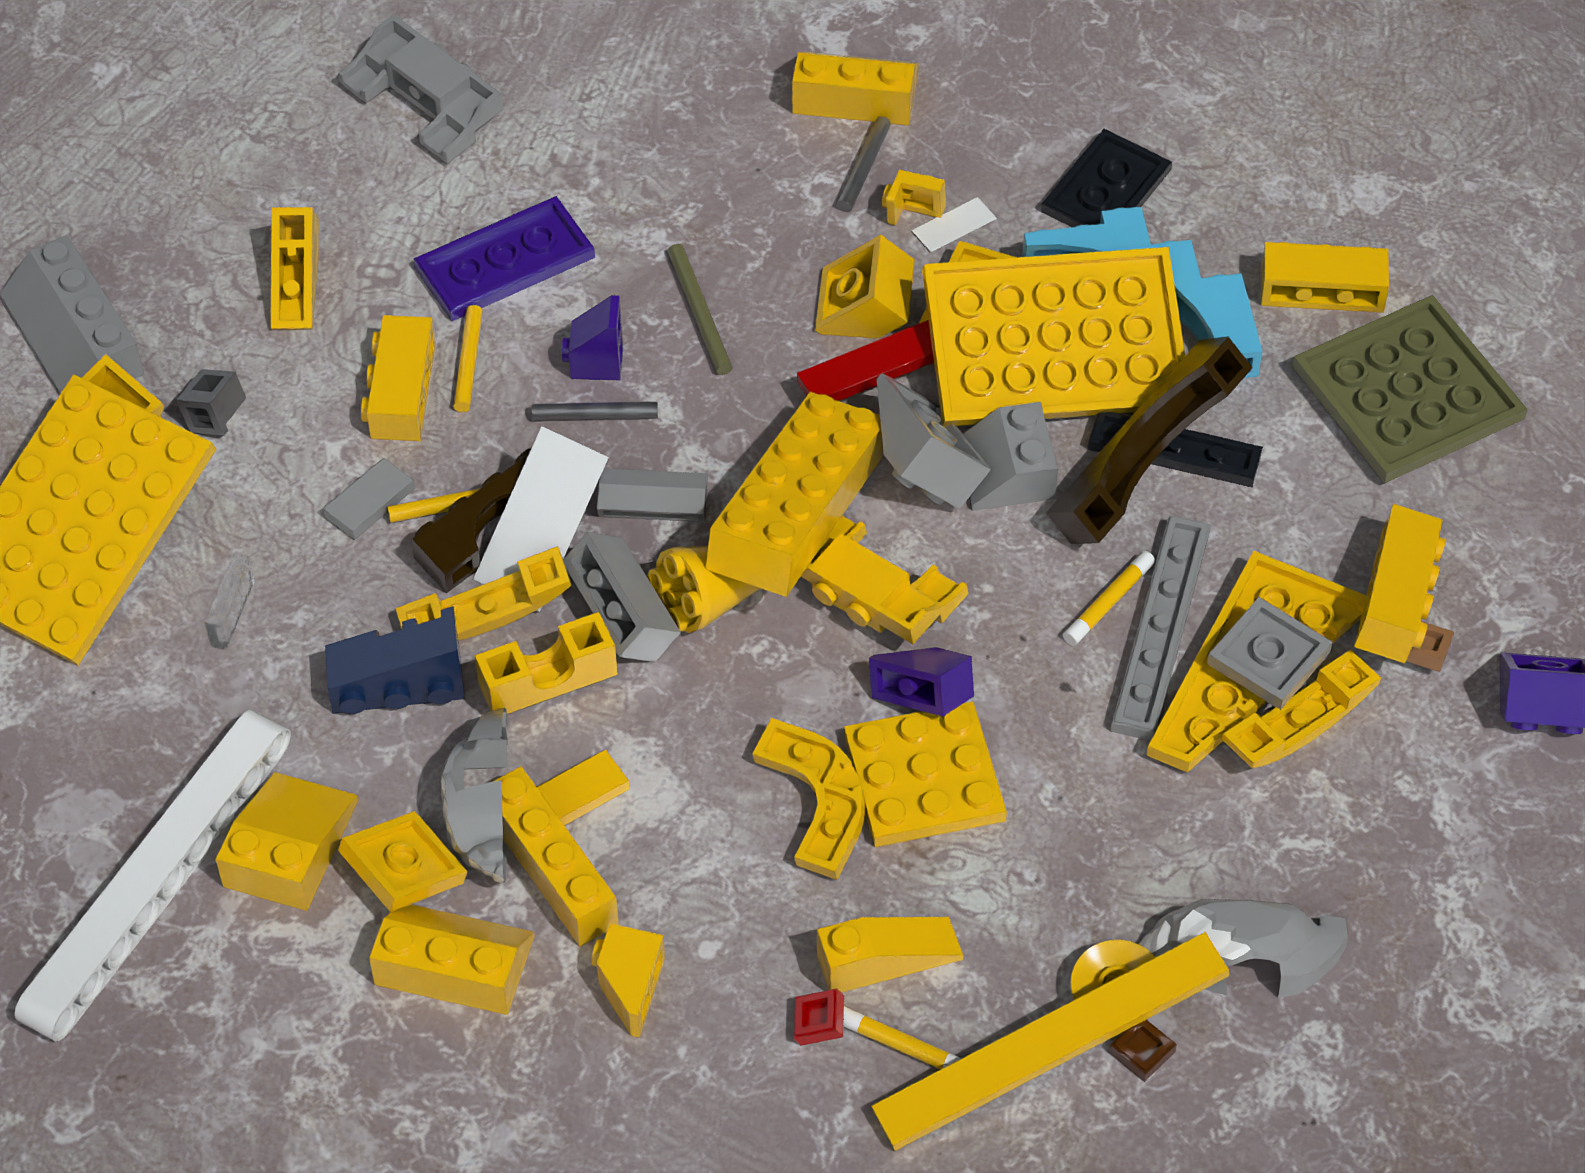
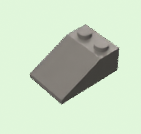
M881 373L877 378L883 453L894 467L892 475L908 488H912L914 485L921 487L922 492L935 503L942 505L946 501L960 509L991 469L957 426L952 424L946 427L942 426L939 405Z

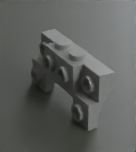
M394 14L376 26L363 50L347 67L338 73L340 83L366 103L390 86L432 117L434 120L419 132L420 143L446 163L476 142L475 131L503 110L501 92L477 76L467 64L460 63L447 54L440 44L432 43Z

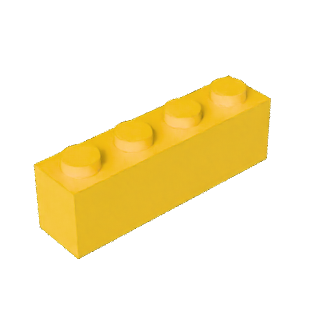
M1393 503L1380 535L1354 645L1355 648L1402 663H1406L1412 647L1420 649L1428 624L1421 622V619H1427L1434 599V595L1427 593V590L1433 591L1440 571V567L1433 565V563H1439L1446 543L1445 538L1439 537L1443 519Z
M520 766L494 780L502 782L503 840L578 946L581 947L606 933L610 923L619 925L616 896L523 767Z

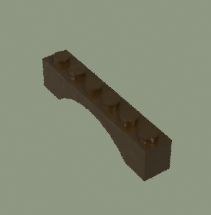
M1229 336L1199 340L1046 512L1071 544L1100 543L1125 514L1128 501L1135 486L1156 457L1192 422L1228 397L1253 367Z

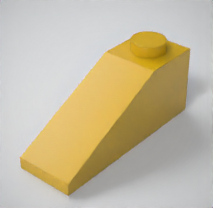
M272 207L271 330H313L319 260V217L313 207Z
M860 917L817 929V958L828 990L838 988L841 993L963 960V953L949 917Z

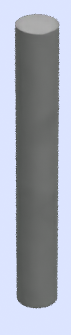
M877 117L839 198L837 207L843 212L852 211L887 135L891 122L886 117Z
M657 401L532 404V421L658 418Z

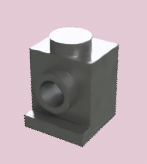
M201 369L176 401L190 432L225 436L228 432L226 423L244 402L246 396L236 372Z

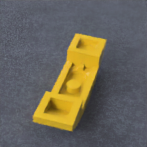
M556 546L517 561L520 571L442 601L434 593L395 608L401 629L403 621L415 618L418 624L440 618L441 610L454 606L459 640L495 630L527 616L554 600L571 586L559 547Z
M1350 649L1320 669L1316 681L1292 696L1281 710L1275 707L1262 717L1255 712L1224 732L1221 739L1251 768L1271 764L1299 750L1335 725L1378 686L1381 677Z

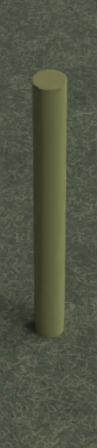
M674 244L669 247L668 253L712 362L719 375L728 374L733 368L687 254L682 244Z

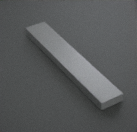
M1171 515L1168 517L1112 720L1111 732L1151 741L1158 728L1208 542L1211 524Z

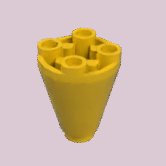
M683 546L667 549L660 553L656 561V568L648 572V580L656 593L659 594L661 601L680 632L685 631L687 633L705 628L761 588L706 570L708 546Z

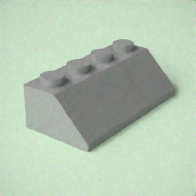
M68 235L30 250L0 292V297L59 394H61L73 374L82 378L105 354L134 379L144 375L137 343Z

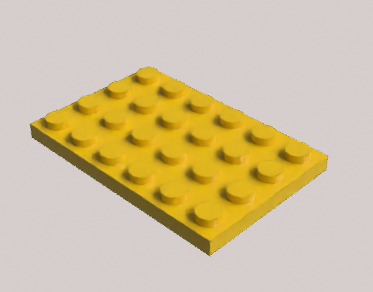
M1169 247L924 264L922 274L943 427L951 424L955 426L974 425L999 407L1041 402L1045 419L1092 416L1101 412H1136L1185 357Z
M73 374L0 485V625L79 666L217 450L213 443Z

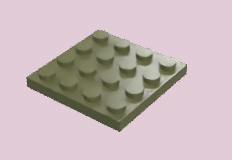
M1433 295L1293 357V369L1384 484L1525 419L1527 413L1526 406Z

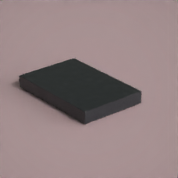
M1104 128L1043 201L1041 213L1070 227L1100 224L1101 211L1116 208L1142 207L1171 171L1172 161Z

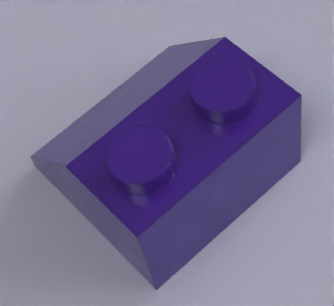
M1500 652V713L1505 722H1511L1512 728L1520 730H1537L1538 724L1556 726L1555 730L1561 733L1582 734L1583 728H1585V659Z

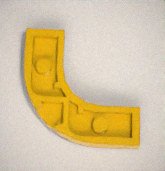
M771 718L752 753L755 763L800 779L811 787L817 797L818 804L814 819L794 856L796 865L838 880L857 843L864 823L865 800L859 777L848 756L832 741L812 731Z

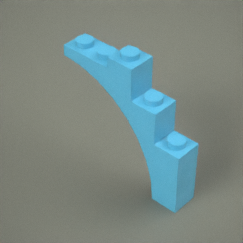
M1142 207L1116 208L1101 211L1100 224L1079 225L1054 230L1042 229L1036 232L1024 233L1022 257L1169 247L1180 321L1193 333L1197 341L1229 336L1253 367L1244 378L1258 377L1263 351L1242 273L1232 275L1218 274L1212 277L1201 278L1191 240L1166 241L1158 244L1150 243Z

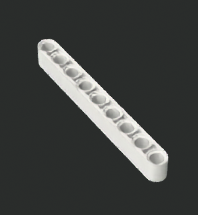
M248 710L240 716L24 991L15 1009V1019L53 1041H60L67 1036L282 758L291 738V732L288 728L252 710Z

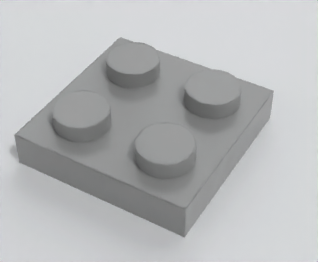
M1258 597L1209 653L1207 664L1281 710L1328 656L1333 642Z

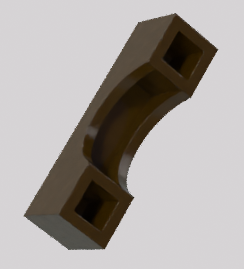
M532 448L522 452L516 459L515 464L503 473L496 472L489 476L481 489L469 498L464 496L455 501L449 508L448 513L436 522L429 521L425 523L415 533L412 539L414 559L446 594L478 570L480 566L479 549L477 546L478 537L490 521L503 514Z

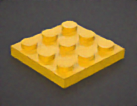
M974 701L961 704L945 716L920 711L844 726V739L849 757L863 789L865 815L874 847L1006 822L1007 810Z

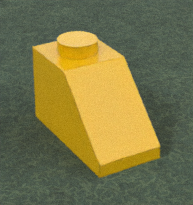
M610 923L605 939H597L591 964L597 967L599 986L629 1034L640 1038L665 960L664 935Z

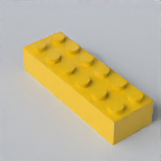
M809 392L711 526L705 569L787 597L881 460L883 442L880 415L866 408H858L834 400L827 395Z

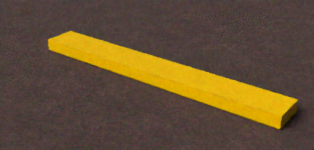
M1204 932L872 1105L873 1113L894 1151L1229 977V969L1207 933Z

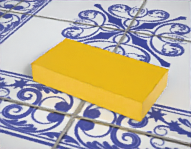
M605 749L537 788L562 823L566 825L628 791L630 783Z

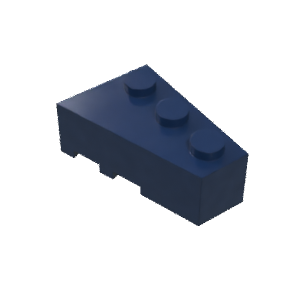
M454 606L442 609L440 618L418 624L415 618L403 621L401 630L379 636L378 631L373 630L325 645L327 686L333 714L343 712L356 714L363 710L380 708L401 709L408 705L425 703L446 704L452 700L465 699Z

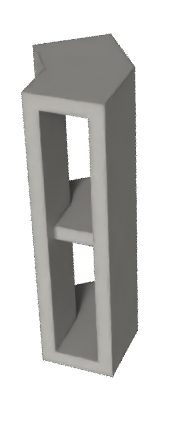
M604 468L599 480L598 515L599 517L705 522L708 473Z

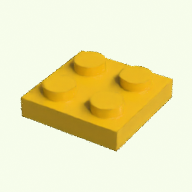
M416 811L343 837L338 849L340 854L390 912L464 884L467 874L464 866Z

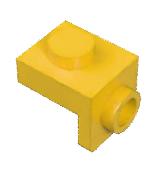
M899 170L893 184L886 185L882 197V207L887 208L888 224L896 225L903 210L941 218L946 208L945 180L934 178L930 175Z

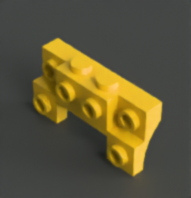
M842 515L801 575L802 578L812 584L814 596L827 606L835 605L845 611L849 618L859 626L865 627L868 625L879 633H882L886 628L914 645L935 620L942 624L969 594L966 583H955L940 574L938 567L934 564L920 578L910 584L908 572L859 544L861 539L867 534L866 525L861 521L856 524Z

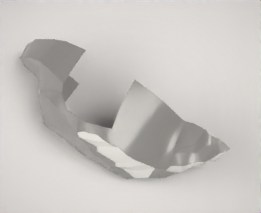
M506 708L487 711L482 715L468 738L457 743L444 762L441 778L443 820L446 826L448 842L453 850L459 854L462 861L469 867L483 875L491 876L494 881L500 883L506 882L507 845H503L502 782L494 781L464 789V769L507 767L508 738L506 725H508Z
M1200 899L1162 917L1139 943V945L1148 949L1155 957H1158L1206 932L1226 966H1232L1254 958L1280 963L1281 981L1278 998L1303 992L1328 973L1337 964L1347 947L1348 934L1346 918L1327 915L1320 916L1316 925L1302 910L1293 904L1255 900ZM1226 978L1211 985L1206 990L1227 995Z

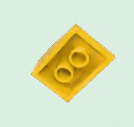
M274 772L234 820L216 857L223 887L308 911L358 803V795Z

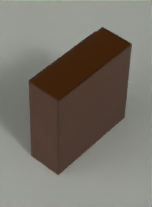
M1145 1020L1124 1031L1110 1045L1109 1053L1145 1082L1176 1052L1177 1044L1151 1022Z

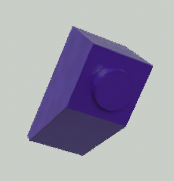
M611 295L572 320L570 337H563L562 362H569L571 379L621 380L623 336L620 296Z
M932 647L876 654L869 657L871 694L874 699L945 716L974 697L972 656Z

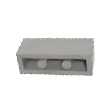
M586 532L564 558L567 571L593 614L600 613L619 657L656 662L681 633L623 538Z

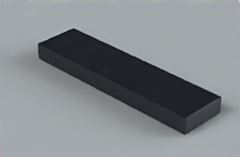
M1115 412L1097 413L1088 442V450L1100 452L1131 416ZM1184 429L1156 457L1151 465L1253 488L1263 447Z

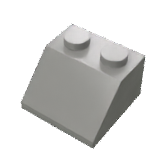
M1041 402L999 407L963 433L991 469L969 497L972 511L1056 498L1058 466Z

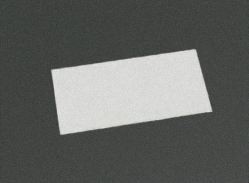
M541 426L473 580L486 584L520 571L517 561L556 546L559 547L564 559L609 457Z

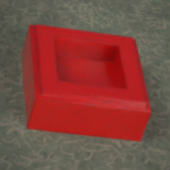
M838 988L795 997L794 1039L800 1046L843 1038L844 995Z

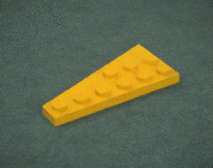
M1253 550L1151 739L1147 749V756L1188 773L1223 742L1221 738L1224 732L1257 712L1267 703L1261 697L1207 664L1209 653L1258 597L1334 643L1361 619L1366 595Z

